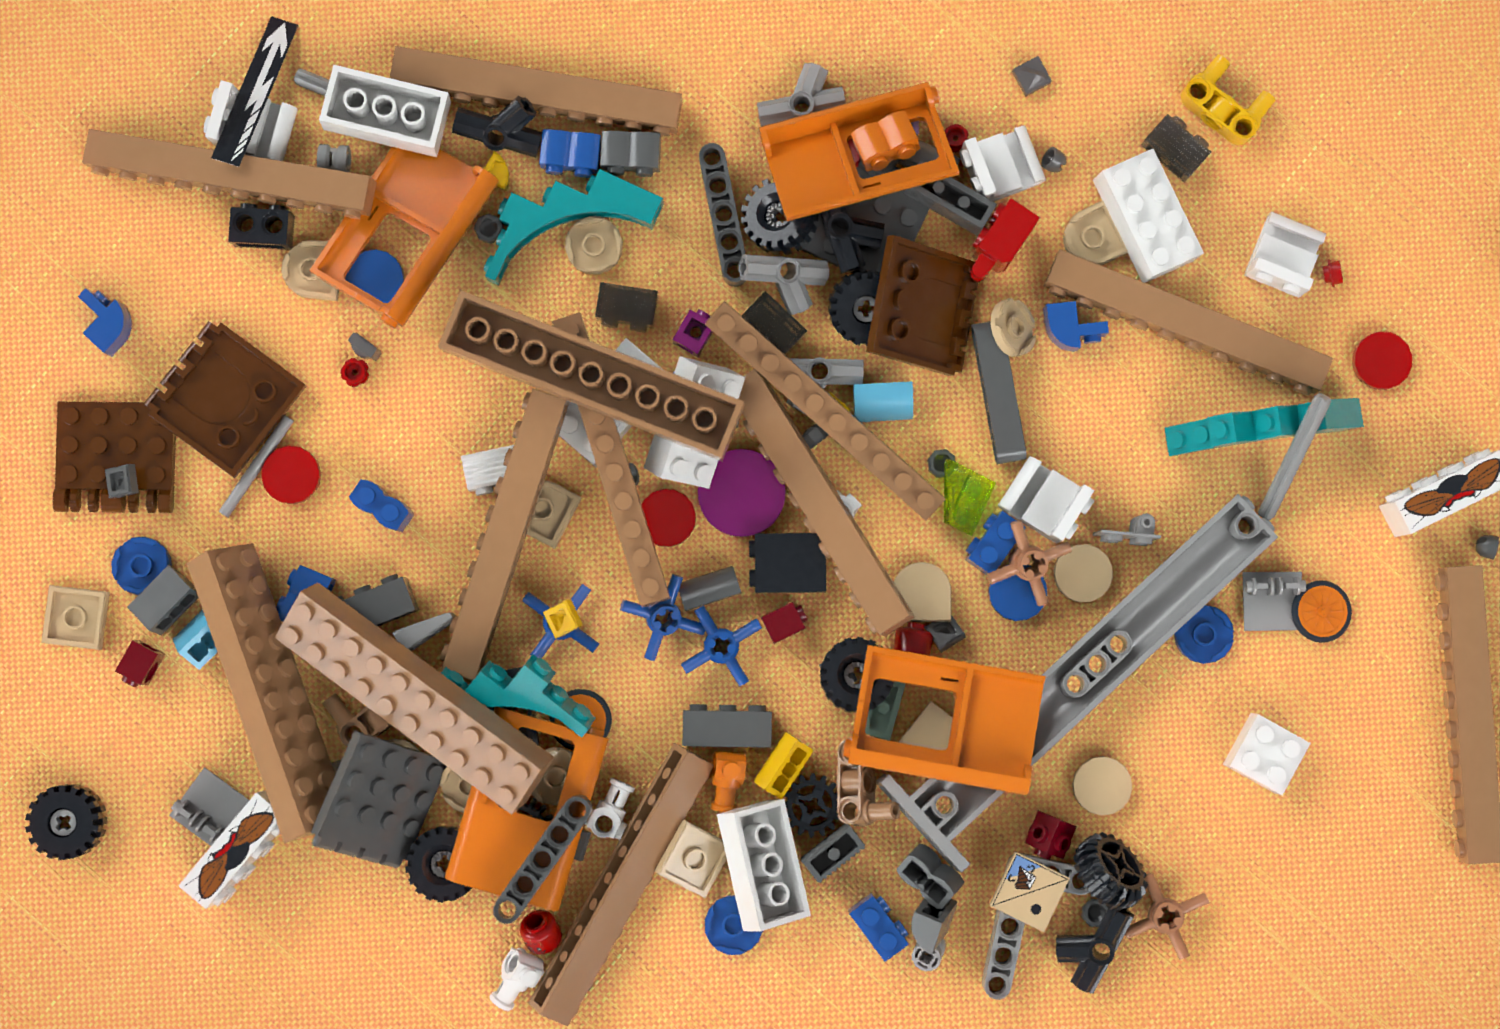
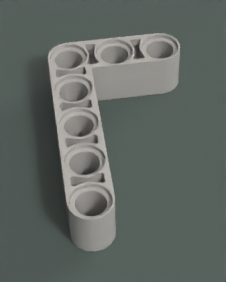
M1020 853L1047 867L1055 866L1057 872L1069 877L1070 879L1064 892L1077 895H1085L1090 892L1087 888H1075L1073 886V876L1079 873L1075 870L1074 864ZM1012 856L1009 857V859H1008V861H1007V864H1006V868H1007V866H1008V864H1009V862H1010ZM996 910L982 975L984 991L989 997L997 1000L1005 998L1011 990L1025 923L1015 919V930L1010 933L1003 932L1001 929L1002 922L1007 918L1013 917L999 910ZM1002 947L1008 948L1010 950L1009 958L1004 962L996 961V951ZM994 977H1001L1004 980L1003 987L998 991L989 989V982Z

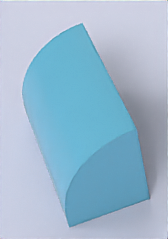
M913 382L854 384V416L860 422L912 420Z
M203 609L172 639L178 653L198 670L217 653Z

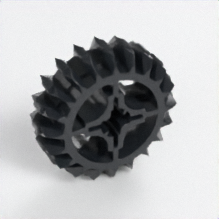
M1104 832L1090 835L1079 844L1073 857L1076 862L1074 868L1079 872L1078 879L1082 880L1085 884L1083 888H1087L1091 892V897L1095 896L1100 905L1105 903L1110 910L1114 908L1117 911H1121L1122 909L1127 910L1129 907H1133L1143 898L1148 886L1145 880L1147 874L1142 871L1143 864L1139 863L1137 855L1130 851V846L1126 847L1121 839L1116 840L1114 835H1107Z

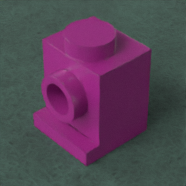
M698 309L697 313L689 310L672 339L673 344L699 358L713 333L705 325V322L711 315ZM693 328H699L702 331L699 337L691 336L690 332Z

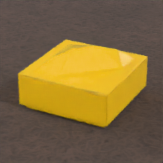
M571 598L543 612L555 639L583 626Z

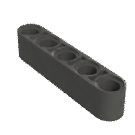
M708 143L699 152V162L722 276L728 285L738 287L747 280H741L740 277L732 278L727 274V270L730 266H739V261L742 255L745 254L727 161L725 152L720 145ZM710 153H715L720 157V161L715 165L707 164L704 159ZM721 181L726 185V188L721 193H714L710 189L711 184ZM721 209H727L731 212L732 216L727 221H720L716 218V213ZM727 237L735 238L738 242L737 246L732 250H727L721 245L722 241Z
M991 321L972 324L973 344L996 464L1026 460V447L1009 355L1003 353L996 344L992 335Z
M574 795L565 802L495 902L493 914L499 922L510 924L518 919L585 824L592 812L591 801L586 796ZM580 801L585 805L586 813L584 816H573L570 811L572 802ZM554 827H565L568 831V839L564 842L557 841L553 837ZM539 851L547 852L551 857L550 865L546 867L538 865L535 860L536 853ZM519 877H530L533 881V889L530 891L521 890L518 885ZM504 901L512 902L516 907L515 915H504L501 911V903Z

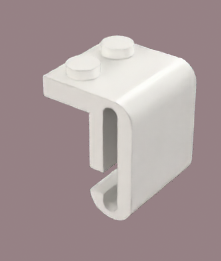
M222 80L220 81L219 88H215L213 91L211 102L214 106L211 116H207L203 129L204 133H206L205 137L215 147L239 93V90L232 83ZM268 98L245 155L283 161L298 109L284 102L281 105L271 103V100Z
M1025 126L1016 127L1014 132L1003 135V133L978 142L976 137L965 140L960 150L961 161L970 175L972 189L993 202L1046 181Z
M1271 211L1263 225L1244 276L1289 295L1301 297L1310 290L1314 279L1310 278V275L1318 258L1317 250L1319 245L1324 243L1326 233Z
M1029 456L1001 499L998 507L1017 520H1022V523L1055 543L1063 541L1064 538L1070 539L1079 526L1075 523L1080 513L1085 515L1094 502V499L1091 498L1094 490L1085 484L1080 487L1057 471H1050L1041 465V461Z

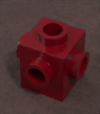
M1038 810L1033 824L1029 828L1025 843L1035 848L1034 854L1050 860L1052 855L1064 859L1067 850L1070 848L1071 839L1077 826Z

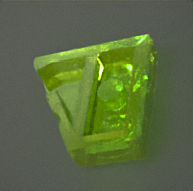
M946 459L944 462V497L946 499L944 501V523L967 535L973 536L996 482L951 459Z

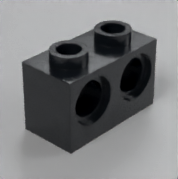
M241 203L240 208L231 207L228 242L234 247L291 250L293 248L295 216L289 210H286L287 207L281 205H269V209H258V206L255 204ZM247 219H253V227L249 231H242V223ZM281 220L283 223L281 230L277 233H271V224Z

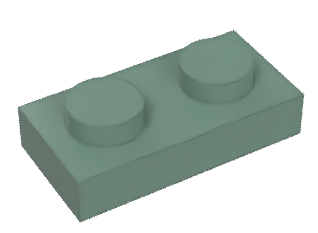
M894 682L890 694L885 701L868 712L865 729L866 735L890 741L905 683Z

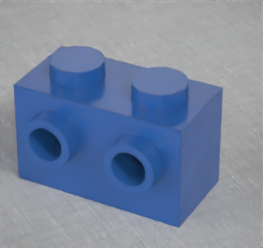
M1004 511L999 512L997 515L992 513L983 525V528L986 529L985 533L980 539L975 537L967 547L966 552L969 555L965 560L985 575L997 570L1016 543L1010 525L1011 522L1016 520Z
M871 892L848 909V912L883 961L886 962L909 945L905 939L909 933L899 920L894 923L887 913L891 909L882 896L876 899Z

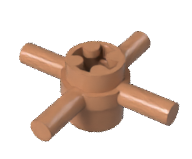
M1016 520L1011 522L1010 525L1018 547L1011 552L1009 565L987 573V578L990 584H994L1017 575L1019 578L1030 582L1037 606H1043L1048 603L1041 577L1047 572L1048 562L1071 553L1072 548L1069 542H1065L1042 551L1040 548L1029 544L1022 520ZM1030 555L1033 561V565L1031 567L1024 569L1023 565H1028L1030 562V559L1027 557Z
M1148 873L1145 876V880L1148 883L1147 889L1153 900V903L1148 908V918L1130 925L1125 936L1127 939H1130L1153 928L1159 933L1168 934L1178 959H1184L1190 956L1179 932L1184 923V914L1209 904V900L1205 893L1181 903L1165 898L1154 873ZM1163 908H1167L1174 915L1172 921L1169 920L1164 923L1159 921V918L1163 916Z

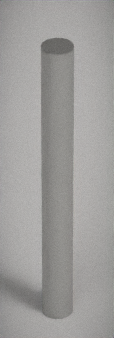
M286 415L283 416L218 512L229 518L261 471L267 457L273 453L294 421Z

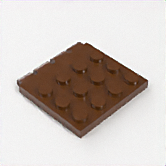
M896 235L887 236L866 352L947 376H955V372H962L966 352L959 350L960 346L967 347L971 325L964 321L965 318L972 319L976 295L971 294L970 290H977L978 282L973 281L971 276H969V272L975 262Z
M208 321L196 336L204 343L202 347L192 341L178 359L186 367L181 370L176 365H173L160 382L161 385L168 389L165 394L155 388L143 404L151 409L148 414L150 417L235 479L307 386L223 323H220L217 327Z

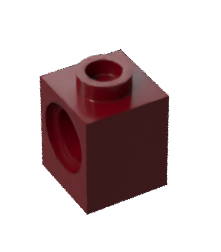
M793 602L761 617L774 644L805 629L804 622L808 621L801 605L795 607Z
M132 640L115 672L121 674V680L130 686L137 688L138 685H149L166 654L141 640Z

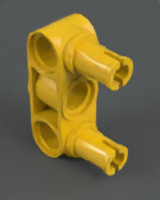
M1217 54L1202 73L1199 72L1197 75H1194L1181 92V101L1205 125L1218 132L1230 143L1239 146L1244 145L1259 130L1262 124L1261 119L1275 103L1276 99L1269 92L1263 90L1248 109H1243L1231 96L1216 87V82L1230 66V62L1225 57ZM1190 89H1199L1203 97L1201 99L1194 98L1190 93ZM1236 124L1244 125L1248 130V135L1239 134L1235 128Z

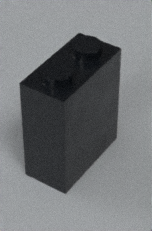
M817 533L755 534V540H749V558H755V569L749 570V586L755 587V593H826V557L818 545L822 541Z

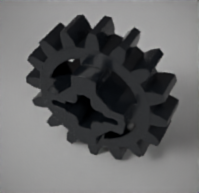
M811 773L810 780H805V777L801 774L799 775L800 783L796 784L793 782L791 792L787 791L784 795L788 798L785 804L788 810V817L791 818L790 826L793 828L797 825L799 827L798 835L800 836L804 830L808 831L810 838H813L814 831L817 830L824 836V828L828 826L834 830L833 819L840 820L837 813V792H833L836 783L825 784L827 779L825 775L819 781L816 780L815 773ZM814 785L812 792L804 795L798 793L801 788ZM825 790L831 797L832 808L823 802L822 796ZM813 797L817 798V804L825 811L813 809L809 813L807 812V806L799 799L811 801ZM792 802L801 808L802 815L800 820L793 813ZM823 816L827 818L822 823L810 825L812 819Z

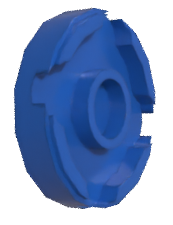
M375 249L362 252L345 278L346 281L373 297L388 303L404 282V272L396 258L387 252Z
M133 537L127 540L115 551L111 562L112 574L120 587L136 595H139L168 565L172 566L171 557L167 549L159 541L148 537Z
M1023 565L1024 569L1031 567L1030 565ZM1017 575L994 584H989L988 593L991 605L1003 618L1012 621L1028 620L1037 615L1044 607V605L1037 606L1030 582L1019 578ZM1042 576L1041 581L1047 596V585Z
M1205 605L1174 634L1176 646L1181 654L1190 661L1201 664L1216 662L1225 657L1232 647L1233 624L1220 609Z
M727 895L718 899L709 908L705 917V933L709 942L718 951L727 955H740L751 950L759 942L763 932L743 931L735 895Z

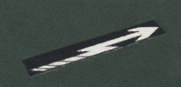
M270 17L212 154V159L237 167L240 166L296 33L297 24Z

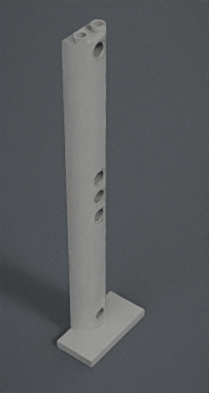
M1237 494L1042 674L1046 678L1042 691L1031 762L1032 766L1278 538L1273 532L1275 528L1272 523L1264 517H1259L1254 511V504L1246 496L1241 497ZM1240 519L1245 520L1249 524V532L1247 534L1242 533L1238 527ZM1114 636L1120 638L1123 643L1122 650L1119 653L1113 651L1110 645L1111 639ZM1092 656L1099 658L1102 666L1097 673L1093 672L1089 667V660ZM1071 676H1075L1080 681V688L1077 692L1070 691L1067 686V681ZM883 774L876 780L877 785L891 801L899 804L900 811L946 862L959 872H963L971 864L951 841L1005 792L929 778L909 797L890 774ZM942 796L949 798L951 803L950 809L946 813H940L936 807L937 800Z

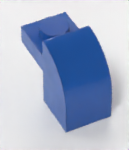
M85 288L78 297L98 317L83 334L103 353L112 357L130 336L132 329L131 315L123 303L116 299L111 303L99 290L94 293Z
M1076 301L1046 304L1043 308L1047 335L1056 346L1063 350L1076 352L1081 348L1080 339H1084V344L1098 343L1102 341L1101 337H1105L1109 333L1108 321L1078 324Z

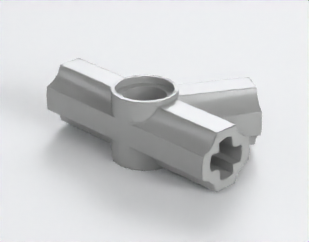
M804 63L796 88L791 96L757 102L760 125L765 126L846 104L843 88L837 87L822 90L828 70L814 63ZM800 103L809 106V109L805 112H798L794 108Z
M743 254L739 261L738 271L741 280L775 282L788 314L794 315L804 312L813 305L805 284L825 286L826 281L829 279L830 269L826 260ZM786 263L788 270L786 275L782 277L780 270L782 265Z
M821 357L814 359L790 358L823 389L826 385L863 384L864 360L825 359ZM817 364L825 365L828 369V374L823 379H815L811 374L812 368ZM787 400V404L804 413L792 401Z

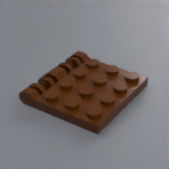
M57 401L55 489L53 492L54 512H68L69 505L72 512H79L82 490H89L88 510L90 512H98L100 490H102V512L124 513L126 510V496L109 498L105 469L135 464L138 491L148 490L146 494L147 512L156 513L158 497L159 513H172L174 509L176 435L148 415L151 409L145 406L144 402ZM139 493L128 496L129 512L137 513Z

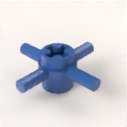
M675 574L671 576L668 585L671 599L649 605L648 607H641L640 604L623 600L621 603L620 611L645 618L648 627L652 630V635L644 658L655 661L663 636L674 633L678 628L699 635L705 634V629L700 622L683 618L679 608L674 604L683 580L681 576ZM666 610L670 611L671 613H669L667 618L668 621L665 624H661L660 621L656 620L657 614L664 616Z
M581 584L571 598L576 611L591 592V589L584 584ZM530 592L523 598L522 602L544 617L543 626L546 633L531 652V656L533 654L537 658L542 659L555 640H565L570 637L592 653L599 646L600 643L579 628L555 639L543 614L550 607Z
M704 605L696 609L694 612L708 635L704 641V650L681 663L686 674L711 660L716 663H725L739 687L749 682L735 657L739 651V642L762 629L757 618L732 632L727 629H718ZM718 638L728 640L730 643L727 647L728 652L724 655L722 652L714 651L715 640Z

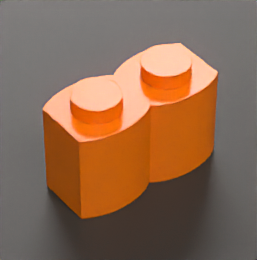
M905 111L892 113L878 122L866 124L851 133L853 144L866 171H880L886 168L893 160L911 158L920 149L918 137Z

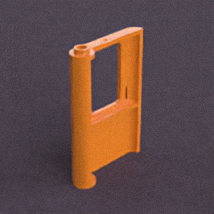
M928 82L759 127L762 146L786 221L959 175L958 166L935 108V104L939 103L936 87H930ZM898 111H905L911 123L921 120L926 122L938 154L936 160L866 179L860 178L848 145V141L852 139L851 133L866 124L878 122L882 118Z
M391 147L372 176L377 184L370 216L361 215L360 219L345 216L309 270L322 281L382 316L380 320L394 329L397 325L404 327L499 183V180L482 167L475 165L472 168L440 149L437 157ZM386 215H393L428 235L431 240L392 300L384 303L346 281L345 277Z
M868 645L852 739L845 740L843 757H848V764L1028 795L1032 776V755L1046 676ZM883 679L953 692L956 699L948 747L945 750H938L868 737L865 729L874 681Z
M499 706L494 708L493 712L517 730L525 727L570 740L574 743L573 755L554 818L565 802L574 795H584L591 801L609 738L604 737V730L590 727L581 738L567 726ZM472 785L445 879L500 896L552 821L542 820L518 812L511 815ZM574 801L570 805V811L573 816L582 817L586 813V807L582 802ZM556 826L553 829V837L559 842H564L568 839V831L563 826ZM583 826L529 902L530 905L559 911ZM539 851L536 853L535 860L538 865L545 867L550 865L551 857L547 852ZM519 877L518 885L521 890L530 891L533 889V881L530 877Z

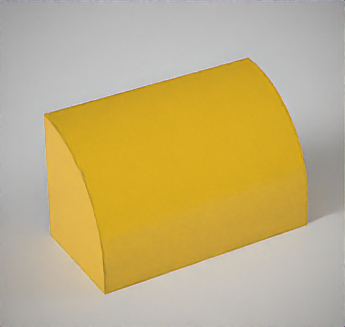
M785 732L755 777L754 782L765 791L782 799L814 750L790 733Z

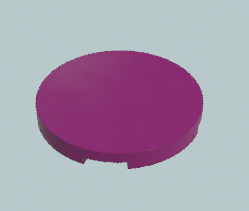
M736 449L726 452L723 462L718 460L710 487L698 486L699 505L707 521L720 532L736 537L752 536L768 529L779 517L785 501V484L782 485L774 475L773 470L776 467L770 459L767 461L761 453L753 450Z

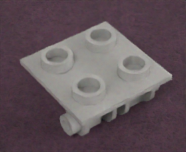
M1148 513L1134 517L1130 521L1129 532L1099 530L1093 533V536H1100V542L1118 543L1122 542L1123 539H1130L1129 544L1137 546H1147V544H1152V541L1161 538V535H1154L1155 519Z
M1242 572L1244 631L1297 630L1292 619L1291 609L1295 595H1300V592L1306 591V581L1302 580V572Z
M204 767L181 800L178 799L171 807L173 811L169 816L212 846L250 800Z

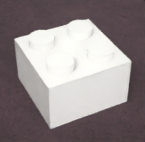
M1250 713L1223 765L1267 790L1283 795L1311 743L1259 714Z

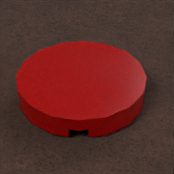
M1376 332L1366 336L1355 348L1352 366L1356 377L1368 385V387L1375 390H1387L1400 385L1408 377L1412 369V353L1409 345L1400 336L1391 332Z
M285 446L276 449L267 457L262 467L261 478L265 490L272 498L281 503L297 504L308 500L318 489L321 480V470L318 461L310 452L301 447Z
M661 489L652 492L644 499L642 508L654 544L661 547H673L682 544L691 535L696 524V513L692 502L686 495L673 489Z

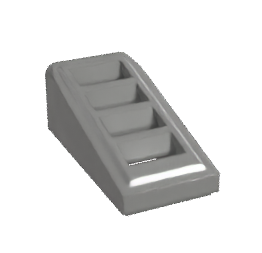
M444 613L398 629L392 634L399 643L412 652L451 625L455 614Z

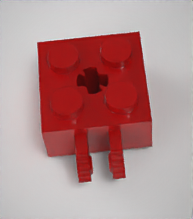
M1010 198L1006 205L1001 202L988 222L992 225L991 228L984 227L972 246L976 249L973 255L976 261L969 272L971 279L980 283L991 270L996 273L1004 272L1040 217L1012 198Z

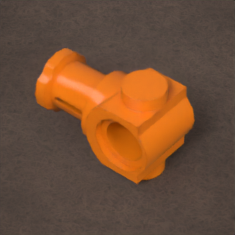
M713 752L712 764L714 767L711 770L712 784L716 786L715 800L711 802L713 810L726 812L737 809L735 804L736 788H740L745 780L747 763L745 754Z

